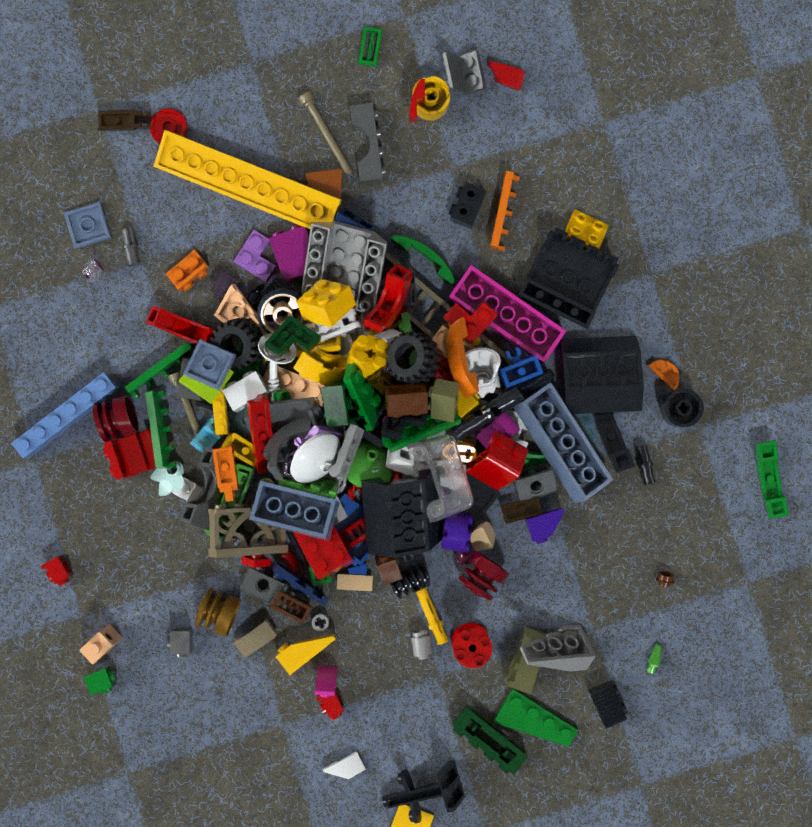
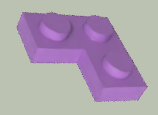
M253 230L233 262L264 282L268 281L276 268L274 264L261 257L270 240Z

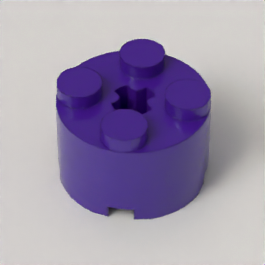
M446 511L441 549L468 552L473 514Z

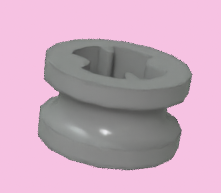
M324 613L316 614L312 619V627L316 631L327 629L329 625L328 616ZM316 618L325 619L326 623L324 622L323 624L325 626L316 625L315 622L318 621Z

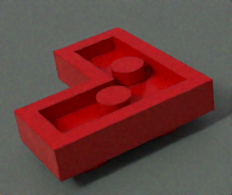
M483 302L472 315L456 303L443 318L450 324H453L461 317H464L468 333L466 339L472 344L498 314L486 302Z

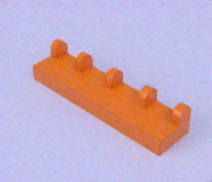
M506 171L489 249L505 251V247L499 246L501 234L508 235L509 230L502 229L505 215L512 216L513 213L507 211L506 208L509 197L516 198V193L510 192L512 180L519 181L520 177L514 175V172Z

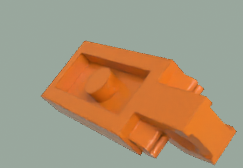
M233 446L212 449L217 486L220 489V493H225L226 502L235 501V490H238L239 483Z

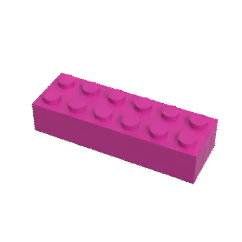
M470 265L448 298L454 304L458 303L470 315L483 302H486L498 314L488 327L529 356L537 355L541 364L545 363L566 333V330L472 265Z

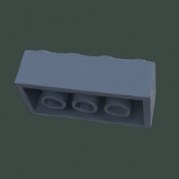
M260 481L249 519L256 523L330 541L340 503L335 499Z

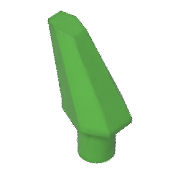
M656 643L648 660L647 672L650 674H654L656 667H659L661 663L662 644Z

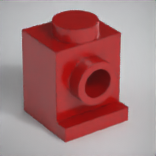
M63 555L57 556L40 566L41 569L46 568L48 579L54 582V584H58L59 587L69 582L68 578L73 575Z
M336 690L335 696L321 697L317 695V702L322 701L320 706L323 713L328 714L331 720L342 716L344 706Z

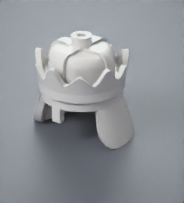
M483 347L467 351L465 354L469 372L476 373L479 387L477 394L484 398L487 393H494L496 387L500 388V378L498 376L501 362L500 356L494 350Z

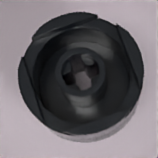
M684 388L671 391L665 395L661 402L660 411L667 424L677 428L690 427L695 425L702 417L704 404L699 395L690 389ZM685 406V410L679 411V407Z

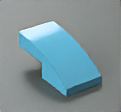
M214 415L190 442L201 453L204 447L212 448L216 441L223 436H217L215 433Z

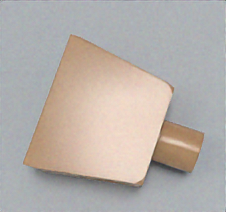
M109 624L100 630L79 651L91 664H95L123 637ZM105 634H108L111 637V640L108 639Z

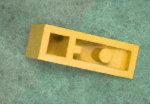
M330 634L295 641L289 645L285 643L278 649L279 653L276 655V658L288 674L291 675L336 640L337 636Z

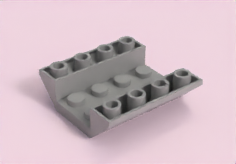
M312 222L301 295L307 292L320 279L349 285L356 303V311L366 314L370 313L377 303L387 242L374 231L342 222Z

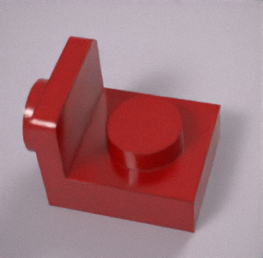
M263 554L242 556L241 564L253 568L271 566V558L264 557Z

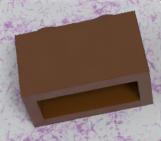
M425 384L385 386V408L388 417L397 418L403 415L419 416L428 413V394Z

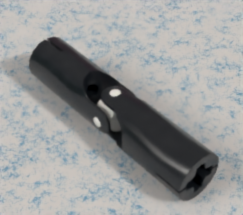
M516 384L485 404L481 409L462 419L461 424L451 427L458 440L462 441L486 425L487 422L494 420L526 398ZM492 407H498V410L494 413Z

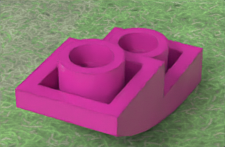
M319 665L315 695H320L321 697L335 696L338 666Z

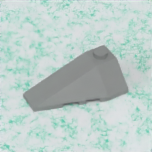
M581 625L563 626L554 633L550 632L545 637L537 638L520 647L527 665L564 671L587 670L596 657Z

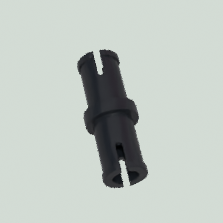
M648 445L635 448L639 460L638 469H641L644 485L656 483L652 469L653 462L650 461L647 448Z

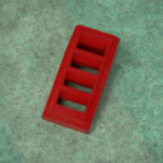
M360 518L339 532L348 550L366 540V535L360 527L361 525L365 531L364 518ZM354 529H356L358 535L360 536L359 538H357V536L355 535L353 531ZM347 533H349L350 537L352 538V542H350L349 538L347 537Z

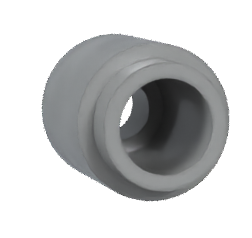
M427 630L412 632L411 642L414 657H418V660L430 658L429 655L433 653L430 634L427 633Z

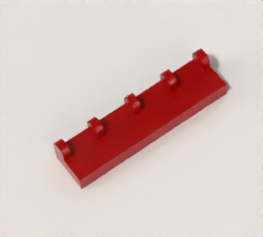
M259 394L257 399L247 401L255 468L256 472L261 474L269 472L267 467L268 461L263 453L273 434L269 400L264 394Z

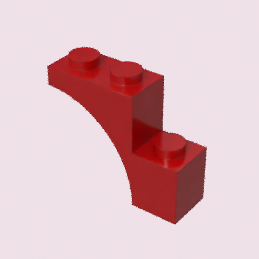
M152 305L145 322L195 344H198L200 339L213 344L211 337L215 336L213 334L214 329Z

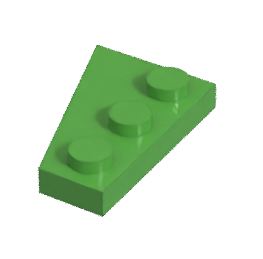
M284 473V477L279 479L278 485L336 499L339 480L320 478L314 482L300 483L291 474Z

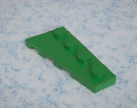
M513 688L493 719L494 723L569 747L579 731Z

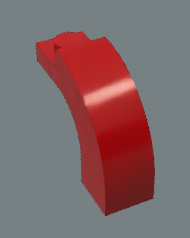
M395 264L387 272L383 293L377 305L364 319V326L380 333L385 327H391L407 297L413 275L412 270Z

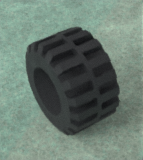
M236 318L220 324L217 327L218 329H215L213 332L215 336L211 337L213 345L236 355L231 366L232 370L237 368L239 370L255 363L261 355L258 349V342L263 334L260 335L259 331L261 329L259 326L255 327L256 323L253 321L249 322L247 318ZM233 334L241 338L244 345L243 353L238 352L234 348L232 343Z
M415 332L401 333L399 337L393 339L394 342L389 344V351H386V355H388L386 363L389 364L387 368L388 371L392 372L391 375L393 377H396L397 380L413 384L423 383V381L427 382L430 380V376L434 377L436 374L434 371L435 369L438 370L439 366L437 364L441 360V357H438L440 350L436 348V342L432 341L430 337ZM416 349L417 360L410 367L409 356Z

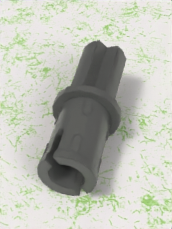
M131 227L122 229L123 250L126 253L127 266L139 265L138 245L135 242L134 230Z

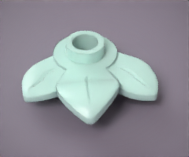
M173 461L176 462L177 467L164 470L157 468L152 473L150 479L160 482L159 496L169 495L172 491L180 493L185 483L183 478L184 466L180 462Z

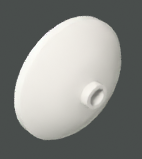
M323 432L308 439L298 449L292 459L290 466L292 477L297 482L310 483L325 476L329 472L330 467L335 465L338 458L337 453L341 447L339 438L333 433Z

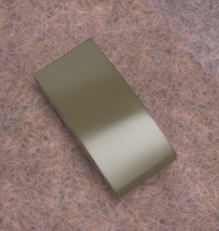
M266 619L252 627L249 632L237 638L233 643L245 658L275 638L278 633Z

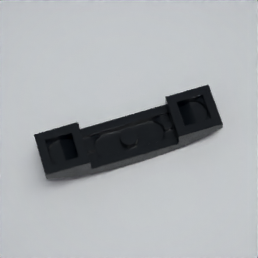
M592 413L600 438L616 473L634 468V461L629 449L626 448L615 421L614 413Z

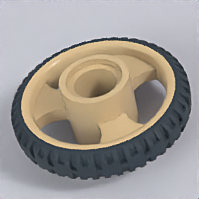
M283 288L267 293L261 299L257 310L258 321L263 330L268 334L274 333L277 330L267 323L265 315H273V319L278 325H282L290 315L293 317L292 311L298 308L296 301L301 296L293 290ZM278 296L290 297L289 302L280 301L274 306L269 303L270 300ZM285 310L288 314L281 317L278 315V312ZM301 315L299 322L305 325L306 321L303 320Z

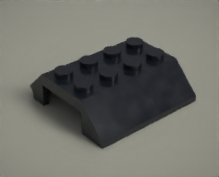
M556 227L554 232L550 230L518 295L588 329L596 313L597 306L619 268V264H617L619 258L607 252L603 257L601 256L603 250L591 244L585 248V241L573 235L570 239H567L568 233Z

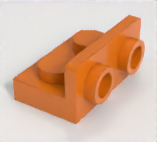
M193 250L169 270L166 276L180 292L183 290L186 292L193 287V282L197 278L202 279L208 274L207 270L210 267Z

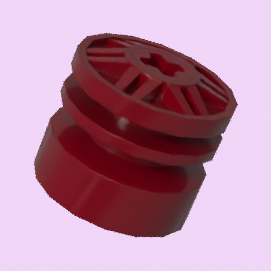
M127 395L113 398L112 407L108 401H103L102 405L100 403L93 405L94 423L104 442L111 441L112 438L118 440L120 431L125 437L139 432L136 413Z
M476 551L469 560L475 569L471 570L465 567L463 570L470 576L467 578L460 574L458 579L477 596L492 601L494 596L488 590L490 589L495 593L498 592L493 582L496 581L503 584L510 573L485 555Z

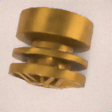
M210 587L197 609L195 626L200 628L204 620H206L204 630H208L213 623L215 624L214 634L226 638L234 623L241 599L229 595L223 602L221 601L222 592L219 591L216 597L213 598L215 589Z

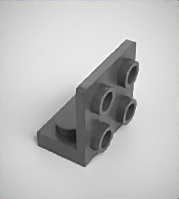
M475 50L462 56H457L448 51L443 52L442 63L446 69V83L450 90L463 95H470L487 89L479 51Z

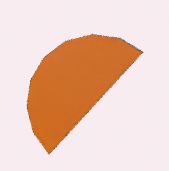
M657 360L647 365L672 391L677 390L680 378L679 371L674 364L669 361Z

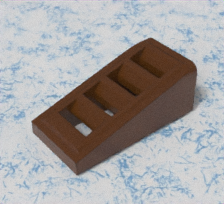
M282 590L277 592L269 606L302 624L313 608L310 603ZM281 596L285 597L280 606L276 605ZM287 600H290L286 609L283 608ZM293 603H296V605H295V607L293 608L292 612L289 611L290 608L292 607ZM299 606H302L299 613L296 614V611L298 610Z

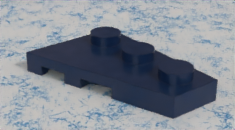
M275 560L271 566L275 577L282 581L285 579L296 590H301L309 598L316 600L323 606L326 605L329 599L318 586L313 587V583Z

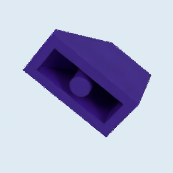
M558 508L526 518L525 522L531 541H536L537 544L548 541L547 538L553 535L564 514V509Z

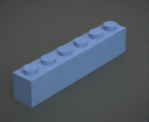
M103 372L11 444L23 459H30L91 412L94 404H101L117 392L120 387L109 373Z

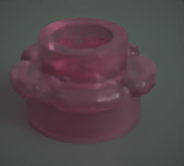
M469 550L468 552L456 551L454 553L458 564L462 566L470 565L469 560L472 554Z

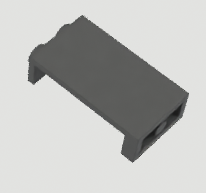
M314 397L269 402L272 433H276L290 422L310 417L313 426H326V420L322 419L321 407L319 404L317 405ZM247 406L244 414V420L251 434Z

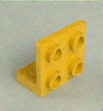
M575 209L565 229V232L568 233L566 238L570 239L573 235L586 242L585 248L591 244L600 249L608 224Z

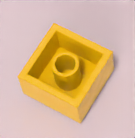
M324 279L317 281L314 286L296 301L304 321L331 328L356 305L349 285Z

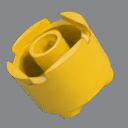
M436 76L424 77L422 79H425V103H417V115L422 119L435 121L447 112L450 103V91L446 82ZM419 81L413 87L412 96ZM433 96L434 100L429 101L428 98Z
M360 335L352 344L346 358V366L347 364L355 363L368 381L369 376L384 370L387 365L386 359L388 355H386V351H389L387 342L375 336Z

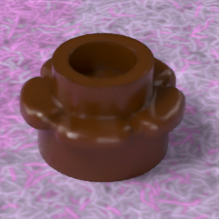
M661 571L658 573L656 581L659 582L660 586L670 587L671 584L675 583L674 574Z

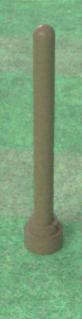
M311 91L304 93L298 100L302 106L309 109L345 174L351 175L352 169L314 105V95Z
M180 372L168 376L170 383L176 386L177 391ZM180 398L194 436H196L200 431V427L189 399Z

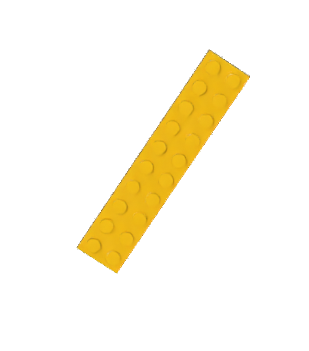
M164 130L153 166L308 229H311L312 222H333L342 201L340 198L168 130Z

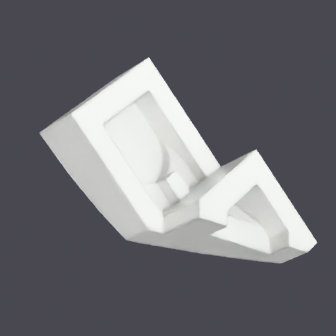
M354 752L322 770L325 773L350 779L366 769L358 753Z

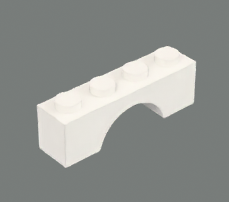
M410 445L392 453L389 449L387 451L386 468L412 477H418L419 470L438 468L439 486L455 490L465 483L466 465L455 461H431L417 455L415 452L416 447Z

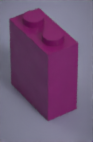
M295 225L290 228V231L284 233L283 231L275 232L272 234L273 237L269 238L281 275L287 283L301 279L304 276L309 234L307 229L300 225Z

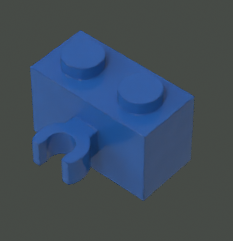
M515 347L516 355L514 357L510 355L509 351H505V356L508 360H511V363L500 367L498 370L503 387L508 388L543 374L537 355L520 359L521 351L518 347Z

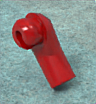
M290 550L287 553H281V559L285 561L290 570L296 573L299 560Z

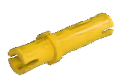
M427 587L417 590L415 593L429 623L428 628L432 630L437 645L448 642L449 639L442 626L443 622L437 615Z

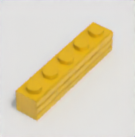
M221 390L212 402L215 433L217 436L230 434L226 397Z

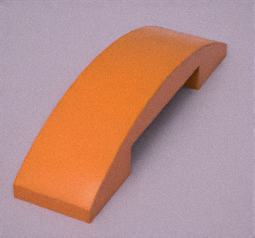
M461 317L450 325L446 348L453 379L459 383V390L464 398H469L479 392L476 373L469 372L463 344V339L468 336L465 318Z

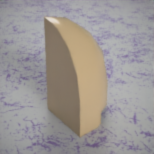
M487 521L477 525L473 529L470 539L475 551L493 549L496 534Z

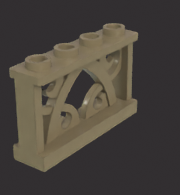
M251 503V507H245V504H233V508H227V505H215V509H208L210 526V549H208L209 557L220 558L287 553L286 530L256 523L261 530L253 535L250 546H247L245 538L235 531L242 522L250 518L254 503ZM237 512H242L237 517H235V515L233 514ZM222 515L229 517L228 522L222 521L228 527L227 530L219 526V518ZM276 530L277 544L272 534V531ZM219 532L224 534L221 548H219ZM264 534V536L260 537L263 539V542L259 544L257 539L260 535ZM233 536L239 538L240 542L238 545H234L236 539H233Z

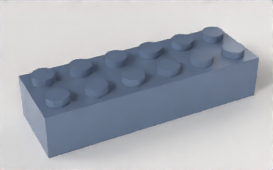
M551 382L539 387L526 396L525 400L513 407L574 503L588 500L613 481Z

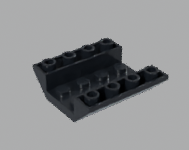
M636 336L560 340V357L563 359L565 389L563 402L571 414L642 411L644 392L641 349Z
M438 468L419 470L418 477L386 483L383 482L381 477L361 480L368 554L388 558L430 551L442 540Z

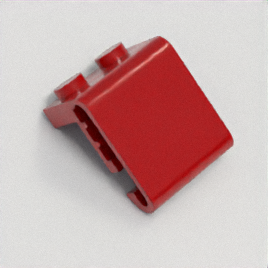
M150 429L116 441L111 440L103 443L105 446L103 453L111 464L109 466L110 473L116 480L126 479L156 468Z
M496 430L492 433L488 448L477 455L475 460L468 463L466 473L498 491L520 476L529 449Z

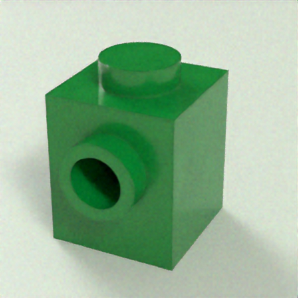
M107 666L84 677L90 695L101 692L102 695L112 691V687L117 684V675L114 669L111 670L110 666Z

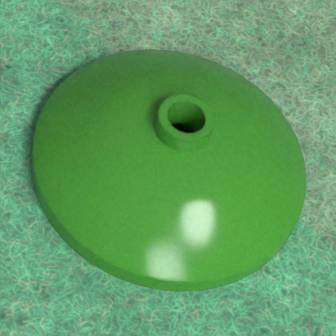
M362 437L347 480L362 488L361 480L381 477L384 483L389 482L394 470L385 467L388 450L384 446L379 448Z

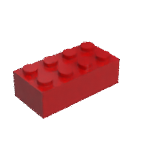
M335 524L330 541L293 532L318 580H323L355 562Z

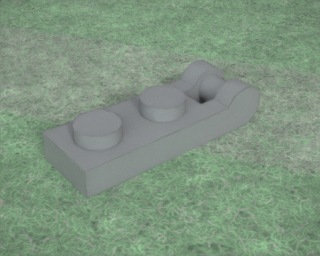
M350 424L349 428L345 431L344 442L338 450L336 463L329 469V474L339 480L347 478L365 431L362 428Z

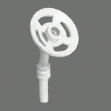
M269 333L260 338L258 349L262 356L270 361L268 380L270 383L268 387L270 388L268 390L271 391V401L273 402L274 393L280 389L278 387L280 386V383H278L279 379H277V364L292 362L297 351L295 345L292 344L289 348L290 353L287 350L282 357L278 356L265 346V342L273 334Z

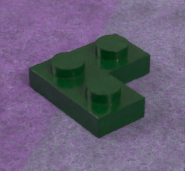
M290 315L265 342V346L280 357L293 343L307 353H310L320 342L321 336Z

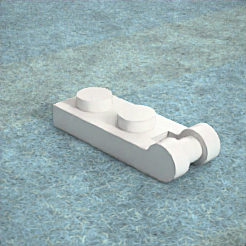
M354 308L332 328L316 323L306 325L321 336L320 342L361 328L360 322L356 320ZM348 318L350 324L344 326L342 320Z

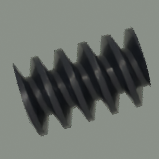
M422 563L423 569L415 565V572L408 568V575L401 571L402 579L390 583L394 594L399 599L402 598V592L408 596L409 589L415 593L416 586L422 590L423 583L428 587L430 586L431 579L424 563Z

